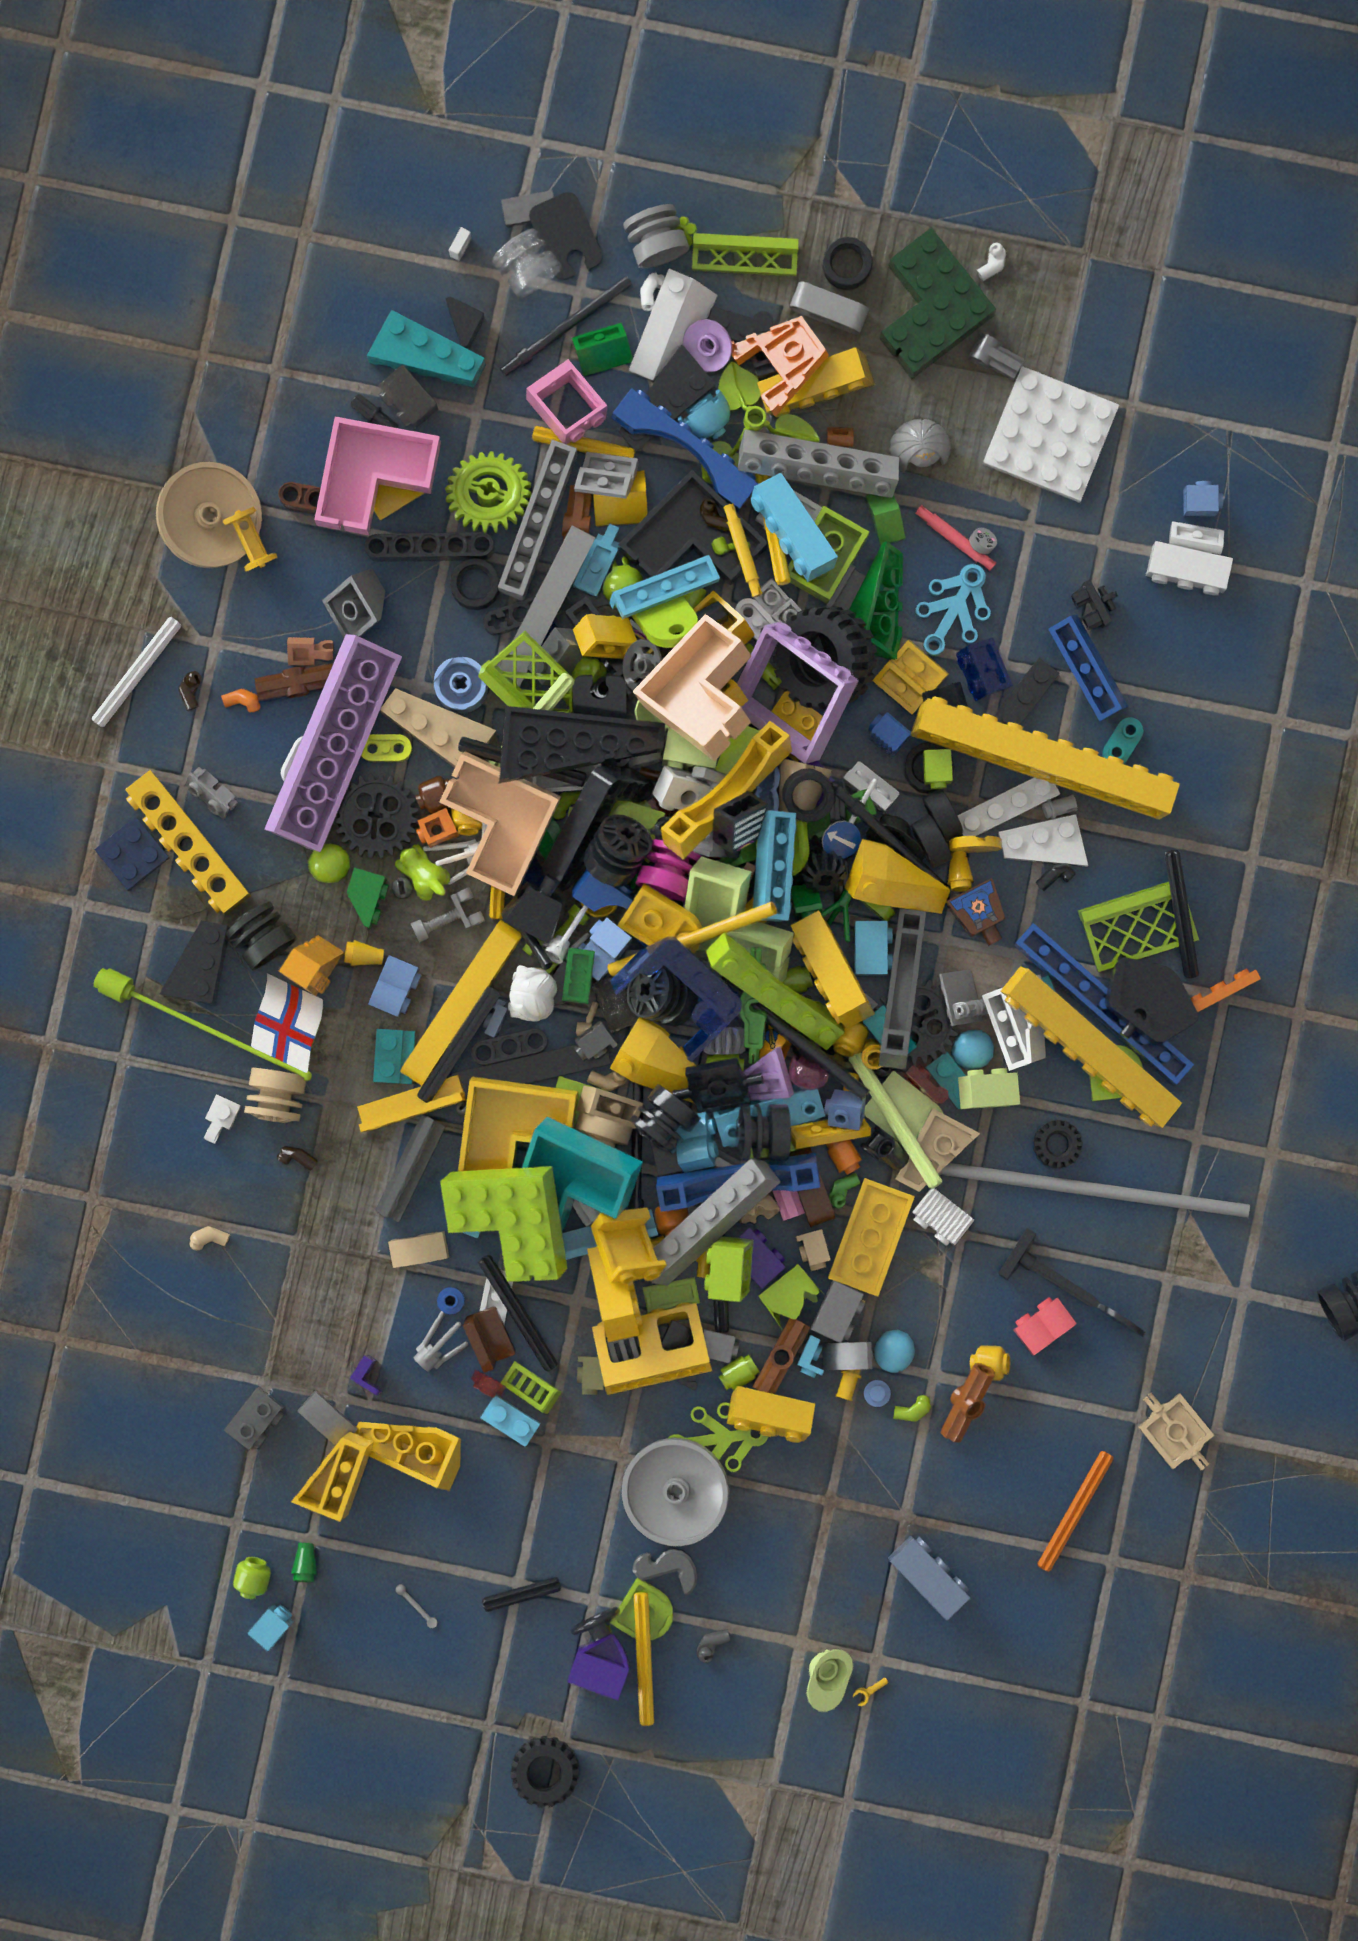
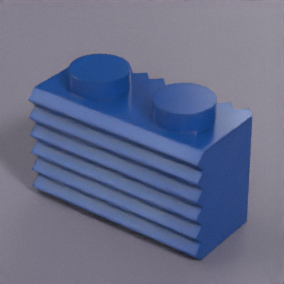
M888 712L884 716L878 714L868 728L871 732L870 740H873L874 744H878V747H881L882 751L885 750L886 754H889L890 757H894L909 740L912 733Z

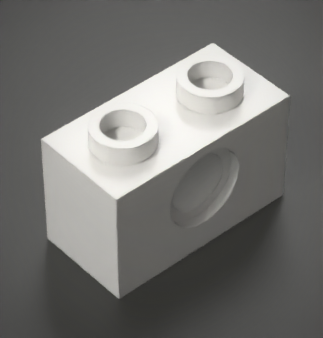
M664 766L652 794L662 808L673 811L674 808L682 810L698 802L713 790L710 788L711 783L692 777L691 772Z

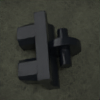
M1091 579L1083 582L1081 588L1071 595V599L1076 608L1087 603L1090 604L1093 611L1082 617L1087 630L1099 626L1103 629L1112 622L1104 604L1109 612L1115 610L1116 607L1112 600L1117 598L1118 594L1116 591L1108 593L1105 586H1101L1098 588L1101 595L1100 598Z

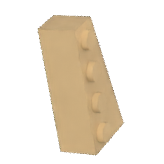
M396 688L380 708L381 713L454 768L463 753L458 750L461 737L464 736L491 744L498 735L497 731Z

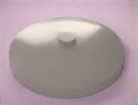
M666 1438L649 1444L632 1459L623 1478L622 1500L630 1521L647 1538L668 1546H684L702 1540L719 1525L728 1507L729 1483L722 1464L706 1447L684 1438Z

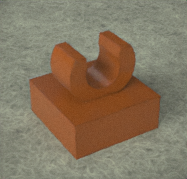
M827 427V444L845 448L853 447L854 429Z

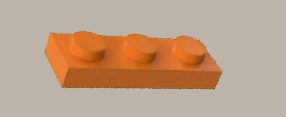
M1246 968L1233 975L1235 981L1227 985L1222 981L1210 987L1212 993L1205 997H1202L1201 993L1191 997L1190 999L1197 1012L1260 980L1261 978L1257 970L1249 973Z

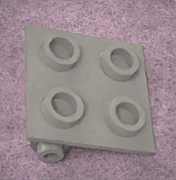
M971 969L939 974L941 990L944 993L947 1015L951 1026L983 1021L982 1015L988 1014L984 1000H978Z

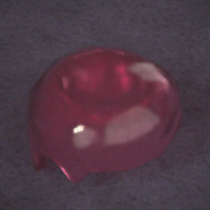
M793 1055L789 1066V1078L794 1085L803 1090L820 1089L828 1081V1073L816 1063L806 1061V1058L803 1056L797 1061L796 1056Z

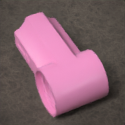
M772 1190L776 1203L780 1207L779 1211L783 1221L805 1213L797 1191Z

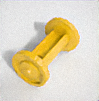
M254 506L242 512L241 510L235 511V515L222 520L224 525L232 523L250 560V563L244 567L246 572L258 566L262 568L265 566V563L278 558L276 553L267 554L250 517L256 511ZM242 521H245L248 524V528L246 530L240 528V523Z

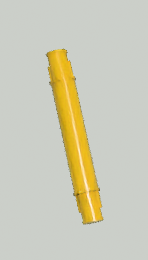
M729 504L723 508L728 519L727 524L744 573L745 582L749 585L752 597H758L763 594L758 581L760 578L754 565L740 521L741 519L737 516L735 505Z

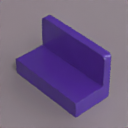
M364 1355L350 1379L378 1396L383 1392V1389L366 1379L377 1360L370 1355Z

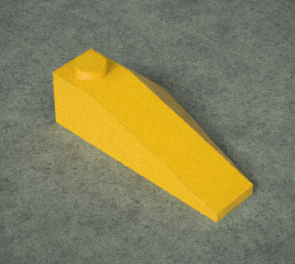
M866 839L861 841L845 884V889L854 899L877 905L942 914L950 893L949 887L915 866L911 861L896 853L889 846Z
M639 1017L610 1069L632 1082L652 1089L659 1084L673 1094V1090L688 1088V1081L685 1075L686 1067L696 1065L686 1056L687 1051L682 1046L678 1047L669 1038L670 1034L663 1027L651 1020ZM688 1098V1099H683V1100H686V1101H689V1102L694 1103L690 1098Z
M358 1422L356 1426L357 1431L354 1434L374 1441L369 1457L436 1488L450 1491L460 1468V1438L439 1428Z

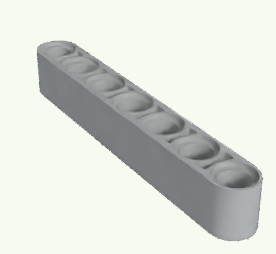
M573 525L571 526L513 641L526 631L541 646L595 540L594 536ZM523 641L517 646V655L532 656V648ZM503 660L499 668L502 671L513 672V660ZM517 661V672L527 673V667L531 661ZM517 678V685L519 687L524 678Z

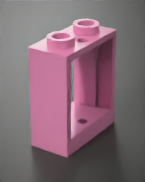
M569 359L527 388L526 400L563 444L578 441L583 437L586 430L592 426L594 428L598 427L606 419V403ZM569 382L593 411L568 429H565L542 400Z

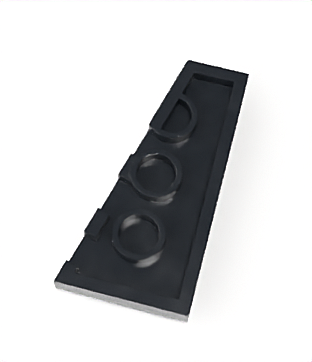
M681 344L646 394L651 398L649 402L657 408L659 405L666 408L672 414L671 418L675 420L716 384L683 344ZM623 427L619 430V434L635 450V453L656 436L631 434Z

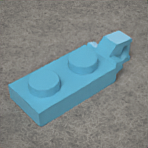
M609 523L604 536L597 535L574 581L573 588L596 598L598 597L604 580L618 553L619 543L615 540L620 530L619 527Z

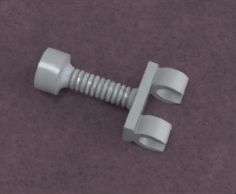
M470 887L451 895L455 905L454 911L451 910L447 914L440 915L435 920H430V922H422L419 919L411 923L419 943L429 939V933L433 929L440 928V926L442 927L447 922H452V920L455 921L457 918L462 920L466 930L485 921L481 911L466 918L460 903L474 897Z

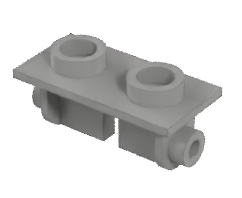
M198 767L193 773H189L185 785L193 796L199 797L207 804L208 809L213 814L219 815L224 820L229 809H234L238 804L235 800L236 796L223 785L215 791L213 787L219 781L206 769L202 770Z

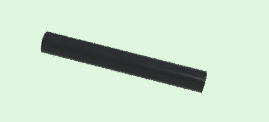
M518 929L543 969L551 968L553 963L536 937Z

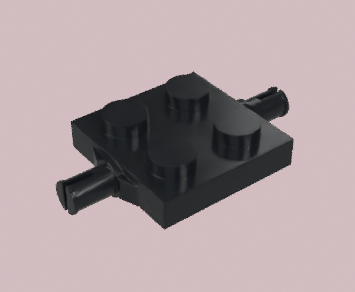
M736 1057L686 1067L685 1075L688 1081V1088L673 1090V1095L679 1100L690 1098L696 1104L699 1113L705 1111L706 1113L740 1107L741 1104L751 1105L748 1086L764 1084L762 1073L746 1076Z

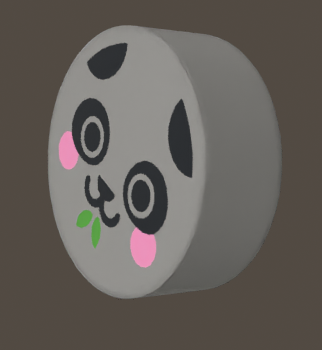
M985 528L975 529L969 538L972 548L981 554L991 553L997 545L995 535Z

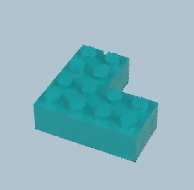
M546 1117L534 1130L522 1168L552 1166L561 1229L563 1230L566 1227L574 1200L616 1219L629 1204L643 1162Z

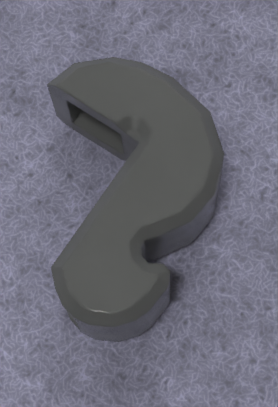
M671 1548L663 1551L655 1561L651 1560V1553L646 1552L640 1554L634 1561L633 1573L642 1581L678 1571L685 1597L693 1592L697 1584L696 1566L690 1555L681 1549Z

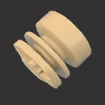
M252 1068L249 1085L260 1089V1094L247 1095V1100L258 1102V1106H245L244 1113L251 1114L260 1120L272 1122H300L301 1115L290 1113L289 1109L290 1107L302 1108V1104L291 1100L292 1095L304 1094L306 1086L304 1078L293 1073Z
M582 1112L579 1114L575 1127L577 1131L615 1148V1144L628 1145L633 1129L629 1126Z

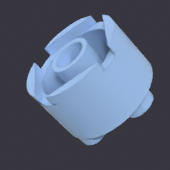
M456 657L447 659L438 667L434 676V690L438 700L446 709L455 713L467 714L480 707L486 699L488 686L478 677L481 666L476 661L468 657ZM465 680L466 688L456 690L457 686L455 683L457 681L462 683Z

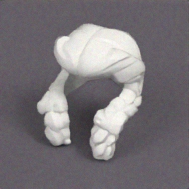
M519 965L512 977L511 1002L508 1003L510 1016L535 1022L548 1018L554 1008L553 998L557 991L556 981L545 970Z

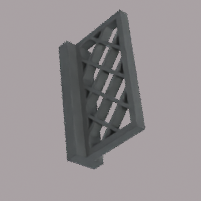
M421 1115L375 1211L397 1222L401 1221L446 1126Z

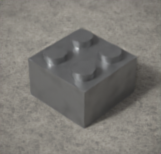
M833 1280L810 1329L839 1343L843 1339L848 1340L854 1328V1325L850 1324L854 1314L860 1315L866 1301L862 1300L864 1294Z

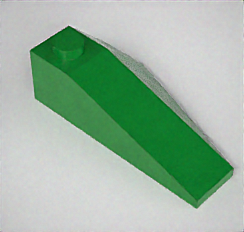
M888 542L882 543L849 610L855 613V618H861L866 623L865 630L871 631L873 635L871 642L872 645L876 644L877 649L874 656L895 660L897 659V652L899 651L902 638V627L898 626V611H902L903 602H899V587L903 585V553Z

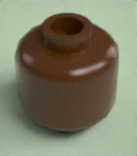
M438 775L419 784V794L415 795L421 810L426 808L430 814H433L444 808H450L440 803L449 782L448 778L444 779Z

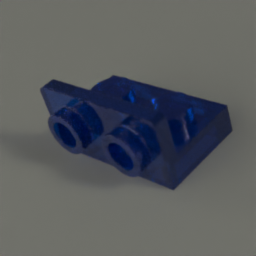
M993 637L968 645L956 653L958 665L963 671L968 683L969 692L973 695L975 701L1013 686Z

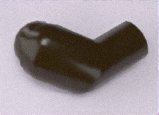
M290 1146L282 1147L277 1155V1159L283 1164L287 1165L291 1159H294L309 1171L315 1167L318 1161L303 1149Z

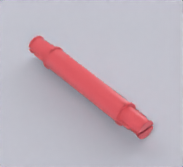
M923 505L916 511L915 514L926 521V525H929L973 559L975 563L979 562L989 571L995 566L997 562L986 554L975 551L965 536L937 516L936 513H931Z

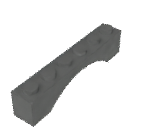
M902 908L899 911L879 1066L906 1069L926 911Z

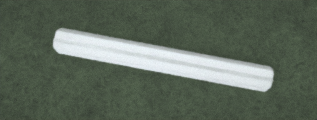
M172 617L167 619L94 714L92 720L100 727H104L181 628V624Z

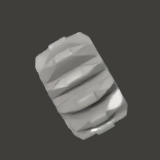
M737 1026L707 1027L703 1030V1051L707 1054L719 1055L743 1053L745 1051L744 1028Z

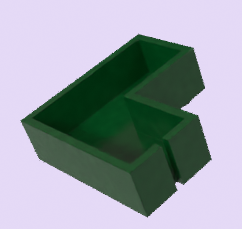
M932 227L890 259L889 268L918 304L881 331L880 340L893 357L897 356L899 349H901L902 352L899 354L897 362L909 377L913 379L993 318L996 308Z

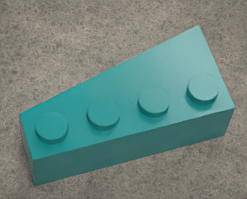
M393 310L390 311L367 354L368 361L372 364H381L393 369L406 370L426 377L431 376L472 388L475 387L486 366L484 357Z

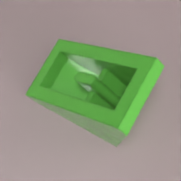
M873 494L866 495L880 546L883 542L893 543L906 539L900 508L894 494L892 498Z

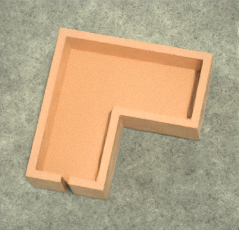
M705 614L639 684L633 693L644 708L715 761L731 744L729 739L732 737L735 740L751 723L743 709L720 691L750 659L751 655L739 638Z
M465 751L461 754L452 773L453 777L457 778L459 776L458 780L455 778L449 780L440 803L488 825L466 874L515 896L561 800V796L525 779L499 784L500 767Z

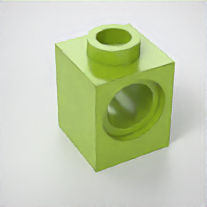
M951 749L924 750V785H931V789H945L947 784L952 783Z

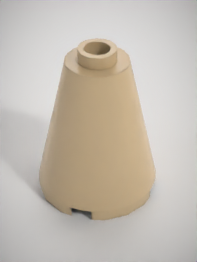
M784 759L779 764V811L788 812L782 800V789L785 781L792 773L800 769H814L820 771L829 780L831 770ZM805 780L799 783L793 792L795 805L803 810L815 809L822 795L823 788L818 782L812 780Z

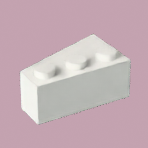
M1002 988L982 995L1009 1071L1046 1058L1044 1029L1039 1025L1034 1027L1024 1019L1026 1014L1020 1008L1015 1010L1004 1001L1007 997L1000 992Z

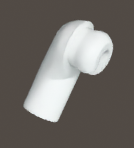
M994 243L989 247L988 264L977 270V274L982 281L987 280L1004 268L1006 251L1000 243Z
M652 273L647 277L640 289L643 310L649 311L653 309L655 288L661 289L665 279L664 275Z

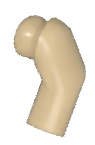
M207 1226L191 1235L190 1247L193 1250L199 1251L202 1250L205 1244L211 1241L226 1246L230 1234Z

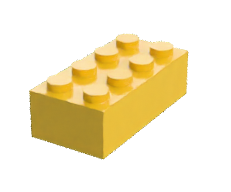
M818 910L792 924L791 928L794 931L792 941L796 948L799 949L801 955H806L802 960L813 978H818L814 983L825 1001H830L826 1003V1006L837 1024L842 1022L848 1029L873 1016L875 1013L830 926Z

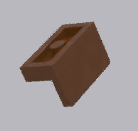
M495 1306L466 1316L463 1327L484 1373L494 1370L496 1361L515 1354V1348Z

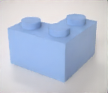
M608 918L603 922L599 919L589 931L590 935H592L590 942L587 945L582 943L577 948L595 951L592 978L598 983L608 973V964L617 961L632 943V938Z

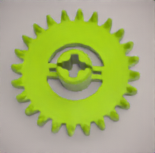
M493 451L489 452L488 457H485L483 452H479L478 459L470 455L469 463L461 460L460 466L462 468L455 467L452 469L453 474L456 476H449L447 480L451 485L445 487L446 493H451L446 496V502H453L449 506V511L452 513L458 510L455 514V520L458 521L464 517L463 526L465 528L470 522H473L474 532H476L479 525H482L484 533H487L489 526H492L494 532L497 533L498 524H501L505 530H508L507 520L512 521L516 525L517 518L515 514L524 517V510L521 507L527 508L529 502L525 498L530 499L532 495L529 490H526L531 488V483L526 480L528 474L520 472L522 465L516 464L513 466L514 458H508L505 461L503 453H500L495 458ZM494 475L504 481L508 491L500 489L499 483L493 478H484L479 482L474 480L480 476ZM469 491L477 493V500L481 506L473 502Z

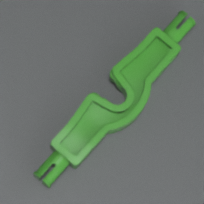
M756 947L750 948L751 955L766 969V964L761 963L762 948L758 947L757 950ZM744 991L739 1002V1012L745 1023L744 1047L749 1048L748 1063L752 1064L753 1061L755 1063L759 1060V1049H762L764 1045L767 1013L754 1009L751 1003L759 1001Z

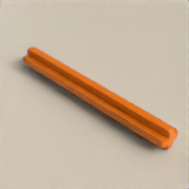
M1101 1451L1038 1561V1566L1043 1570L1050 1572L1111 1465L1114 1457L1107 1452Z

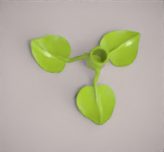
M730 362L722 373L718 390H721L727 399L730 411L738 410L741 407L746 411L743 421L745 428L733 449L728 443L717 441L712 443L714 446L713 450L720 455L724 453L735 461L734 466L738 468L739 454L736 452L740 447L744 430L759 432L763 427H766L770 433L819 443V437L813 427L795 415L786 414L778 417L775 424L776 429L772 428L770 422L766 420L765 411L759 406H751L758 402L761 395L757 384V377L736 363ZM701 464L702 479L706 483L712 484L707 471Z

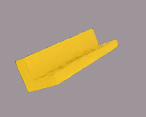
M456 1075L446 1078L432 1101L428 1103L417 1097V1093L421 1089V1087L358 1106V1112L362 1121L359 1124L360 1131L369 1132L467 1101L460 1076Z

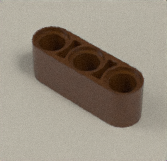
M287 482L280 487L278 496L286 509L315 515L317 507L312 506L310 501L314 496L320 494L321 487ZM289 491L298 492V497L293 502L285 500V495Z
M810 1147L801 1148L790 1152L789 1157L812 1153ZM821 1175L820 1188L797 1191L810 1227L836 1219Z

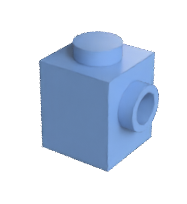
M1198 481L1196 485H1186L1184 489V516H1216L1219 509L1223 508V493H1219V485H1212L1210 481Z
M834 1089L831 1099H826L824 1114L828 1115V1126L860 1130L865 1116L866 1097L861 1101L850 1091Z

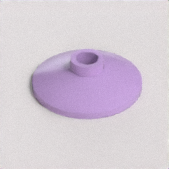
M704 319L690 325L685 332L683 346L704 371H717L728 363L732 354V342L728 332L722 325L713 320ZM709 339L713 342L714 347L710 346Z

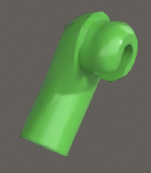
M856 1172L833 1182L829 1193V1200L833 1207L842 1208L846 1203L845 1199L848 1190L861 1185Z

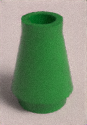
M298 1543L291 1571L293 1581L315 1582L317 1568L313 1543Z

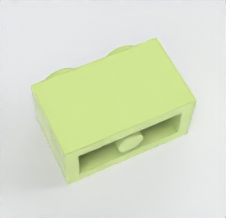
M1007 1068L992 1069V1074L985 1075L983 1070L967 1071L968 1076L958 1077L961 1109L1020 1105L1018 1073H1008Z

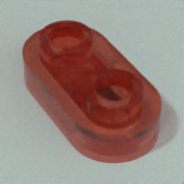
M476 1369L471 1377V1380L475 1382L473 1387L492 1398H495L496 1394L502 1396L506 1388L498 1380Z

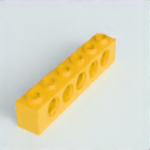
M151 770L125 789L130 795L126 800L135 811L139 808L146 815L142 820L151 831L158 830L162 835L159 839L161 844L168 852L172 849L178 855V858L175 860L184 872L190 870L195 877L191 881L201 893L206 891L211 899L208 902L217 913L222 911L227 916L251 897L250 893ZM152 797L160 799V805L155 810H149L147 807V802ZM170 817L175 818L177 822L176 827L170 831L165 830L163 827L164 821ZM184 838H191L193 841V846L188 851L180 849V842ZM202 858L208 859V869L204 872L197 871L196 863ZM217 879H224L226 882V887L222 892L213 891L212 885Z

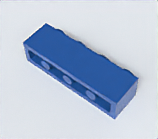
M1078 614L1071 615L1048 628L1098 720H1105L1127 708L1128 705Z

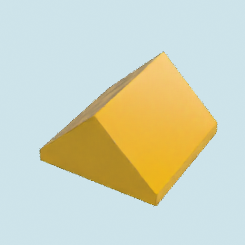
M637 471L632 488L626 499L593 494L596 527L609 526V523L614 526L639 524L648 515L645 471Z

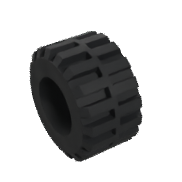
M541 1736V1738L537 1739L535 1737L530 1739L528 1743H524L516 1753L511 1768L512 1785L517 1790L518 1796L521 1799L527 1800L526 1803L530 1805L535 1804L540 1808H543V1806L554 1807L555 1804L564 1802L573 1793L579 1776V1764L573 1749L571 1750L567 1743L559 1741L556 1737L547 1738V1736ZM541 1756L555 1759L561 1768V1776L558 1782L550 1787H541L535 1784L529 1776V1767L533 1760Z

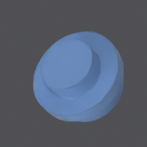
M881 1380L869 1382L864 1389L865 1400L874 1407L885 1405L891 1396L889 1386Z

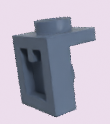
M497 999L492 1007L495 1010L494 1013H489L483 1024V1027L486 1028L485 1034L492 1038L498 1036L509 1012L504 1007L506 1002Z

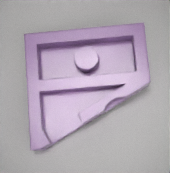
M776 1047L743 1071L746 1076L759 1073L763 1075L764 1084L748 1086L751 1101L790 1098L794 1094L781 1047Z

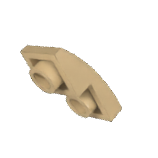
M445 1231L394 1239L388 1242L393 1268L449 1258Z

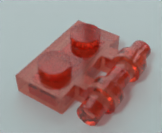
M913 1065L903 1075L935 1104H942L947 1100L948 1091L944 1087L936 1088L929 1080L932 1075L921 1065L918 1068Z

